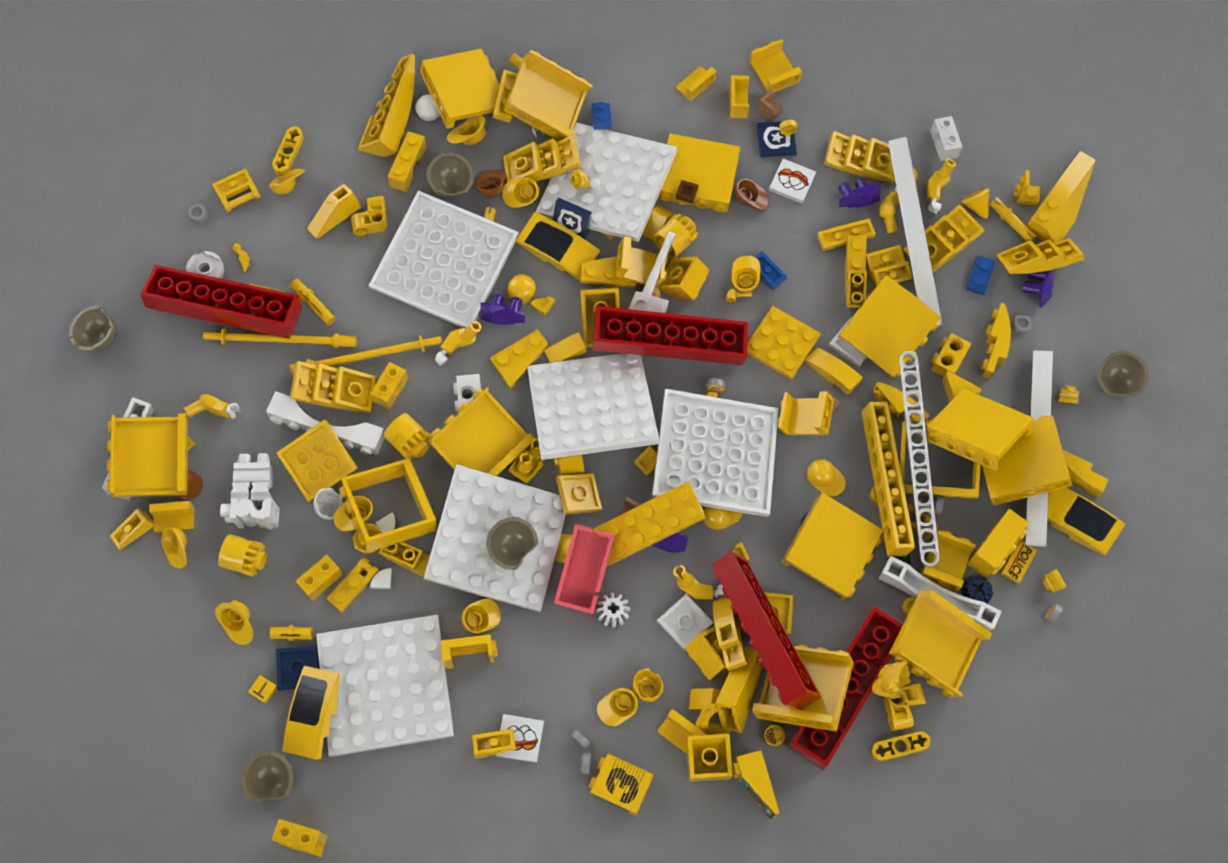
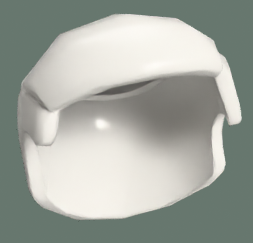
M431 94L423 95L417 100L415 109L420 119L428 122L434 121L441 116Z
M333 488L321 489L313 501L316 514L325 520H333L335 511L343 504L341 495L336 493Z

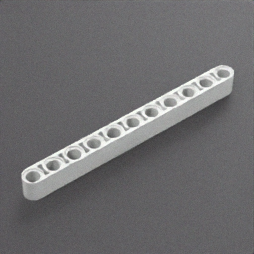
M907 137L889 140V149L917 298L941 316ZM940 318L938 320L939 326L942 325V319Z
M1033 350L1031 417L1034 420L1041 416H1051L1053 351ZM1048 492L1027 497L1026 521L1029 524L1026 527V530H1028L1026 533V546L1046 547Z
M905 351L900 356L899 366L919 553L922 564L931 567L939 561V549L918 357L914 352ZM911 357L914 363L910 366L905 365L903 359ZM913 376L916 379V383L908 385L905 382V378ZM910 395H914L918 398V403L914 405L909 404L907 398ZM911 415H918L920 422L912 424L909 417ZM914 434H919L923 440L921 443L915 444L912 442L911 437ZM915 454H922L925 458L924 462L921 464L916 463L913 459ZM918 473L926 475L927 481L925 483H918L915 477ZM926 493L929 501L927 503L919 502L918 494ZM926 512L930 514L931 520L929 523L921 522V513ZM923 533H931L933 541L925 543L922 540ZM926 552H932L935 555L933 563H927L924 560Z

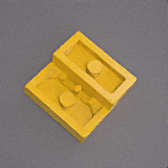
M900 245L866 254V264L875 286L885 275H888L897 283L913 279L908 261H905Z

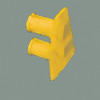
M538 438L533 439L531 446L528 445L514 459L507 471L526 484L544 465V460H541Z

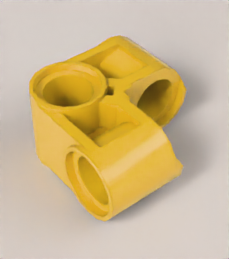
M384 195L366 198L368 211L351 216L354 235L364 236L366 234L383 232L387 229L388 222Z
M920 683L900 688L901 697L898 698L899 704L893 703L891 698H884L888 724L892 731L913 727L914 721L910 707L926 704Z

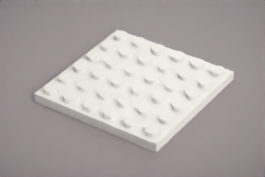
M576 123L573 132H575L574 137L577 141L581 167L574 170H583L591 186L589 188L581 187L575 189L570 182V176L574 170L551 177L536 212L549 219H553L555 202L559 197L592 212L589 225L590 230L621 238L627 236L632 238V241L639 242L678 152L677 147L605 129H594L593 126Z
M418 191L377 268L369 288L459 327L467 328L472 321L477 320L481 312L480 303L486 302L519 236V232Z
M621 353L530 365L527 367L541 460L659 444L658 431L641 355Z
M665 389L652 498H656L689 481L701 506L769 517L779 408Z
M456 464L423 579L540 613L566 516L564 515L560 495ZM508 517L522 518L529 522L535 529L538 537V545L525 556L522 564L515 570L504 569L495 564L490 558L486 546L487 534L499 520Z
M438 615L316 634L320 669L341 673L336 715L331 716L329 737H327L329 757L454 737L446 670L442 660V639Z

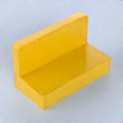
M699 66L680 82L676 89L691 102L715 81L717 71L712 66L707 71Z
M190 501L149 504V512L154 517L155 525L153 530L155 533L163 532L167 527H177L181 530H193L195 528L194 506Z
M674 709L669 712L667 718L657 731L685 754H687V736L706 735V733Z

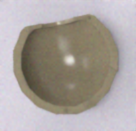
M452 152L441 153L431 161L427 168L428 184L432 191L439 196L460 197L465 195L473 185L474 173L472 166L467 159L459 154Z
M100 305L90 306L82 310L74 318L69 330L71 343L77 349L85 352H98L109 347L117 334V326L114 320Z
M1119 351L1111 353L1102 361L1098 368L1097 378L1101 389L1106 395L1126 397L1138 395L1144 391L1148 384L1149 372L1147 365L1139 356L1132 352Z
M508 517L499 520L487 534L486 546L489 556L495 564L504 569H518L525 556L538 545L535 529L522 518Z
M263 751L254 754L247 762L241 774L243 792L252 803L286 799L290 795L295 782L292 764L285 756L273 751Z

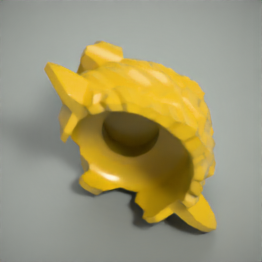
M904 660L885 665L880 670L878 679L873 683L872 691L879 696L892 699L900 698V688L911 682L907 662Z

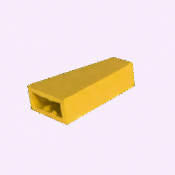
M745 646L744 650L748 665L730 670L715 702L722 729L742 733L763 667L759 662V653L752 647Z

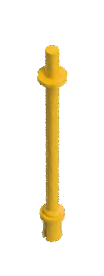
M222 328L221 333L203 332L204 340H221L222 345H226L227 341L331 344L334 348L338 349L339 347L356 348L357 346L356 335L347 336L340 335L339 333H335L332 337L291 335L290 339L269 334L227 333L226 328Z
M419 335L418 341L320 361L306 359L305 363L316 366L318 364L333 366L421 348V351L425 352L424 347L441 344L442 339L441 336L422 339V335ZM290 364L292 376L294 375L295 364Z

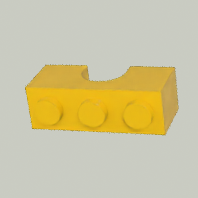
M407 132L387 176L390 188L408 192L414 178L413 169L416 161L421 162L427 149L425 136Z

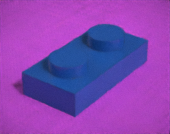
M604 102L592 103L593 128L612 129L610 104Z
M763 251L755 256L760 262V278L772 290L787 280V276Z
M977 256L966 290L984 296L995 261Z

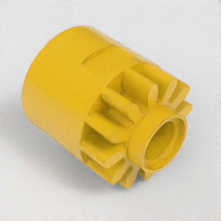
M679 213L678 215L675 214L653 235V240L661 250L668 232L675 233L673 244H671L667 253L668 257L675 259L697 238L698 233L695 231V223L689 217H682Z
M408 413L398 416L384 432V438L406 459L420 458L429 449L427 443L431 438L430 434Z
M229 534L221 546L218 565L221 568L238 571L254 577V575H257L258 570H262L265 566L267 553L264 551L265 545L264 543Z

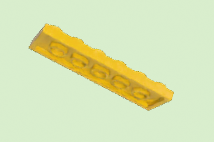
M688 481L596 527L594 533L597 530L616 534L607 565L609 567L706 519V516L691 483Z

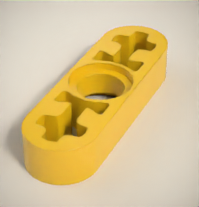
M290 127L285 133L272 162L273 169L277 175L281 176L290 171L304 140L302 130L299 127ZM286 148L293 149L290 154H284L283 151Z
M918 731L879 741L872 746L871 756L874 760L882 762L921 752L929 747L930 737L927 733ZM918 736L920 737V739L925 740V742L922 744V747L920 744H915L912 746L910 744V742L916 741L918 739ZM896 741L905 743L906 750L904 752L896 750ZM878 746H880L881 749H886L888 747H890L891 751L885 752L883 754V757H881L880 754H876Z

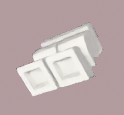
M260 453L257 456V462H251L249 454H239L238 461L234 463L233 489L231 490L230 501L231 499H238L239 501L250 499L256 507H260L265 499L272 497L269 489L273 487V467L270 464L269 455L267 453Z
M272 497L262 502L261 510H258L250 499L240 501L238 499H231V504H221L220 516L225 517L226 523H234L238 528H244V526L254 527L256 525L268 530L278 528L280 508L275 504Z

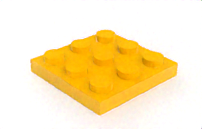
M772 306L749 340L747 354L792 380L820 338L821 333Z
M323 420L276 452L308 502L314 500L316 494L321 489L333 487L341 481V478L349 476L359 469L327 420Z

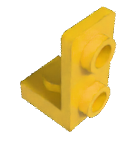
M1026 170L1023 176H1020L1018 185H1015L1013 194L1016 196L1017 204L1038 206L1040 203V186L1029 185L1030 170Z

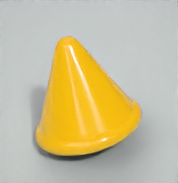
M980 189L963 198L961 203L985 220L989 215L990 189Z

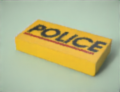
M1020 540L1002 570L1001 575L1019 584L1038 550L1031 546H1026V543Z

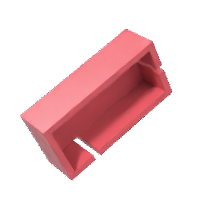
M575 524L554 604L594 614L599 599V594H596V592L601 591L616 534L597 530L594 533L595 528Z

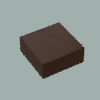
M681 180L675 199L693 204L699 185Z

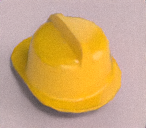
M484 116L470 117L464 123L454 128L447 135L448 142L452 144L463 142L466 145L479 143L486 135Z
M237 600L219 604L215 609V616L227 635L237 644H249L254 634L249 622L250 611L247 606Z

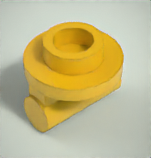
M574 170L572 172L570 182L575 189L581 187L589 188L591 186L583 170Z
M1065 385L1064 388H1060L1057 401L1078 404L1079 391L1076 390L1075 386Z
M1057 569L1045 574V579L1042 580L1047 591L1051 590L1053 593L1067 587Z

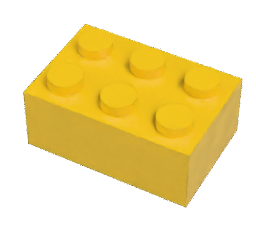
M1008 509L967 565L984 578H988L991 574L994 576L1006 563L1005 560L1013 553L1019 541L1028 532L1025 528L1029 522L1011 509Z

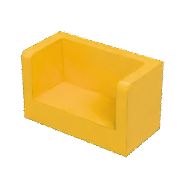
M731 75L729 87L730 118L748 117L749 76Z

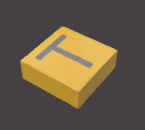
M259 675L248 693L266 704L276 691L277 685Z

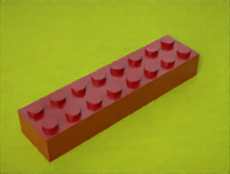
M154 265L140 294L145 307L149 309L290 339L303 309L300 297L296 294L160 265Z
M597 306L595 310L592 350L732 365H743L747 358L748 322L603 306Z
M730 551L711 565L715 570L713 574L722 583V591L731 600V608L742 621L740 625L744 632L749 634L751 638L749 640L750 645L759 653V662L768 670L770 674L768 676L769 681L774 687H777L779 691L778 697L782 704L802 710L820 699L819 691L747 559Z
M873 606L846 650L854 663L837 732L800 726L788 746L789 749L822 770L828 766L872 692L873 683L878 679L880 670L891 660L892 655L889 652L903 626L902 623Z

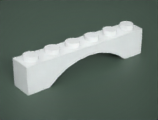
M276 391L266 410L270 421L276 424H287L289 428L296 431L301 429L307 432L320 423L307 415L295 400L290 399V396ZM367 422L346 427L331 426L344 447L359 449L361 453L369 456L371 454L378 455L385 439L384 428Z
M893 556L889 557L878 578L913 597H917L920 590L932 589L990 632L995 628L1002 612L984 602L961 596L933 583L910 565Z

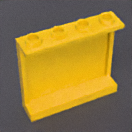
M482 48L422 60L420 73L447 129L454 128L456 120L494 112L500 83H498L495 71L491 68L489 59L484 54Z
M530 50L522 60L503 111L560 141L572 134L575 135V132H573L586 93L593 85L585 79L574 75L570 70L560 67L554 61L541 56L540 53Z
M669 133L667 145L677 147L678 152L657 199L663 202H676L680 205H692L700 209L708 208L717 212H728L741 147ZM681 180L699 185L693 204L675 199Z
M885 275L837 337L842 341L845 340L888 373L890 378L899 377V361L902 353L912 351L917 354L915 350L918 346L922 347L928 340L926 336L930 331L934 332L940 324L938 320L941 316L888 275ZM905 357L903 363L905 364L906 361L910 362L913 358Z
M488 387L484 390L479 388L472 395L474 399L470 403L464 402L458 408L460 412L456 416L450 415L444 421L446 425L441 430L436 428L429 435L431 439L428 443L454 470L457 464L497 476L535 439L531 433L527 434L488 392Z
M963 389L927 425L926 438L930 443L997 471L1000 458L1022 435L1028 437L1032 433L1034 418Z
M178 413V417L116 418L115 415H111V421H108V433H111V440L107 442L108 452H111V460H107V471L110 472V479H107L106 484L107 491H110L113 497L187 495L188 418L186 413Z
M1053 415L1041 416L1037 420H1033L1032 433L1028 437L1022 435L1000 458L997 471L983 466L990 499L994 506L1073 486Z
M822 493L815 499L784 555L781 564L786 567L792 565L839 594L840 600L850 598L855 592L856 587L854 585L856 581H859L865 573V570H863L865 564H869L874 556L872 553L874 547H878L883 539L881 537L883 529Z
M932 589L920 590L889 654L895 657L896 662L905 660L913 674L924 677L926 683L941 689L943 695L949 698H953V696L962 697L963 693L958 691L981 641L989 640L992 632Z
M805 645L794 646L821 698L802 710L784 705L778 697L779 691L777 687H774L769 681L768 676L770 674L767 672L759 704L754 703L752 711L758 719L837 732L854 662L849 653L843 650L834 652L822 647L813 649Z

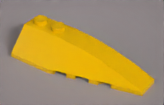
M413 53L400 59L391 76L394 80L383 91L386 95L382 101H378L376 105L378 110L375 116L371 115L358 147L359 151L381 157L394 155L398 152L401 138L405 134L404 130L407 125L414 92L415 55Z
M1080 151L1027 225L1037 235V238L1042 241L1051 239L1055 244L1062 241L1076 221L1096 162L1095 159Z

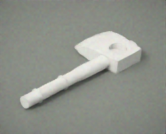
M668 232L642 293L635 292L629 309L666 313L669 301L652 296L651 294L658 280L662 265L665 263L664 261L670 246L673 244L675 233Z

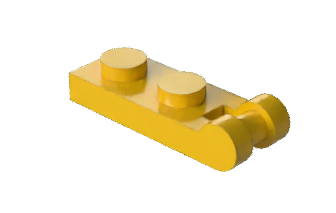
M363 557L358 562L357 566L326 598L341 613L344 612L380 571L376 566L369 564L370 561L366 557ZM363 570L368 572L365 577L360 574Z

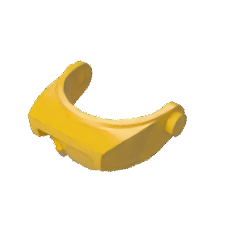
M715 703L709 704L702 709L696 721L697 728L706 733V735L727 734L731 732L730 730L722 729L721 724L709 723L710 718L718 711Z

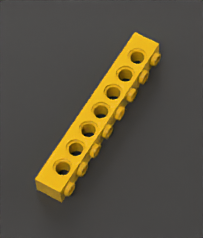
M869 402L861 413L887 556H906L915 548L889 406L888 402Z

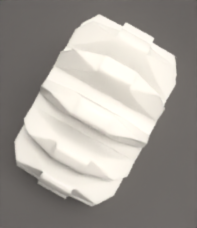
M612 592L610 599L604 595V602L598 601L597 605L600 608L596 609V613L601 614L598 617L599 621L606 619L604 622L605 626L612 622V627L615 628L616 622L622 626L624 624L623 619L628 620L629 615L627 613L630 612V607L626 606L628 604L627 599L621 601V594L614 598V593ZM611 607H615V614H612Z

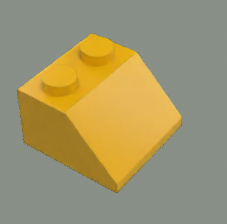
M698 257L671 258L665 269L667 272L666 279L657 288L660 292L678 300L694 301L710 270Z
M715 626L700 633L685 647L691 659L696 662L702 673L709 680L727 670L722 649L718 644Z
M729 734L687 736L689 782L731 780L733 772Z

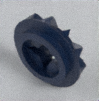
M971 575L964 580L961 594L964 597L987 604L994 594L992 590L993 585L989 583L988 578H984L981 575ZM982 585L980 590L981 593H977L973 596L972 594L975 590L973 586L978 587Z

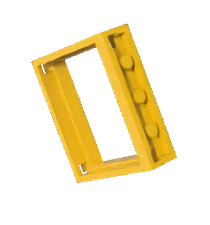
M909 419L912 424L919 423L918 419ZM926 420V423H925V429H926V430H927V425H928L932 420ZM903 421L899 465L905 494H913L912 485L904 484L907 431L906 422ZM973 462L971 489L932 486L933 496L979 498L981 465Z
M410 458L341 478L342 487L339 488L341 497L346 498V510L348 514L352 513V525L354 530L358 529L360 533L358 534L359 543L361 546H365L367 552L436 531V518ZM405 476L423 521L369 537L351 492Z

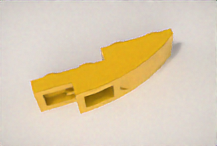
M847 236L845 257L846 307L860 308L866 300V236Z
M1001 303L998 309L994 308L991 319H993L992 325L989 324L985 335H988L986 342L990 344L987 349L989 357L984 360L981 369L984 370L982 377L988 380L994 373L996 364L1002 366L1009 352L1011 328L1008 311L1004 303Z
M881 382L876 383L873 389L875 398L878 401L888 402L890 416H894L896 420L903 416L905 421L902 391ZM911 397L907 398L909 404L914 405L917 403ZM923 409L924 420L926 423V420L929 419L930 415ZM911 415L909 419H918V422H920L918 415ZM916 434L917 438L922 442L921 435Z
M404 542L380 548L378 552L380 555L424 578L430 555L425 554L423 550Z
M725 596L713 601V616L718 644L722 649L726 668L730 671L748 665L740 634L742 630L738 616L731 608V600Z

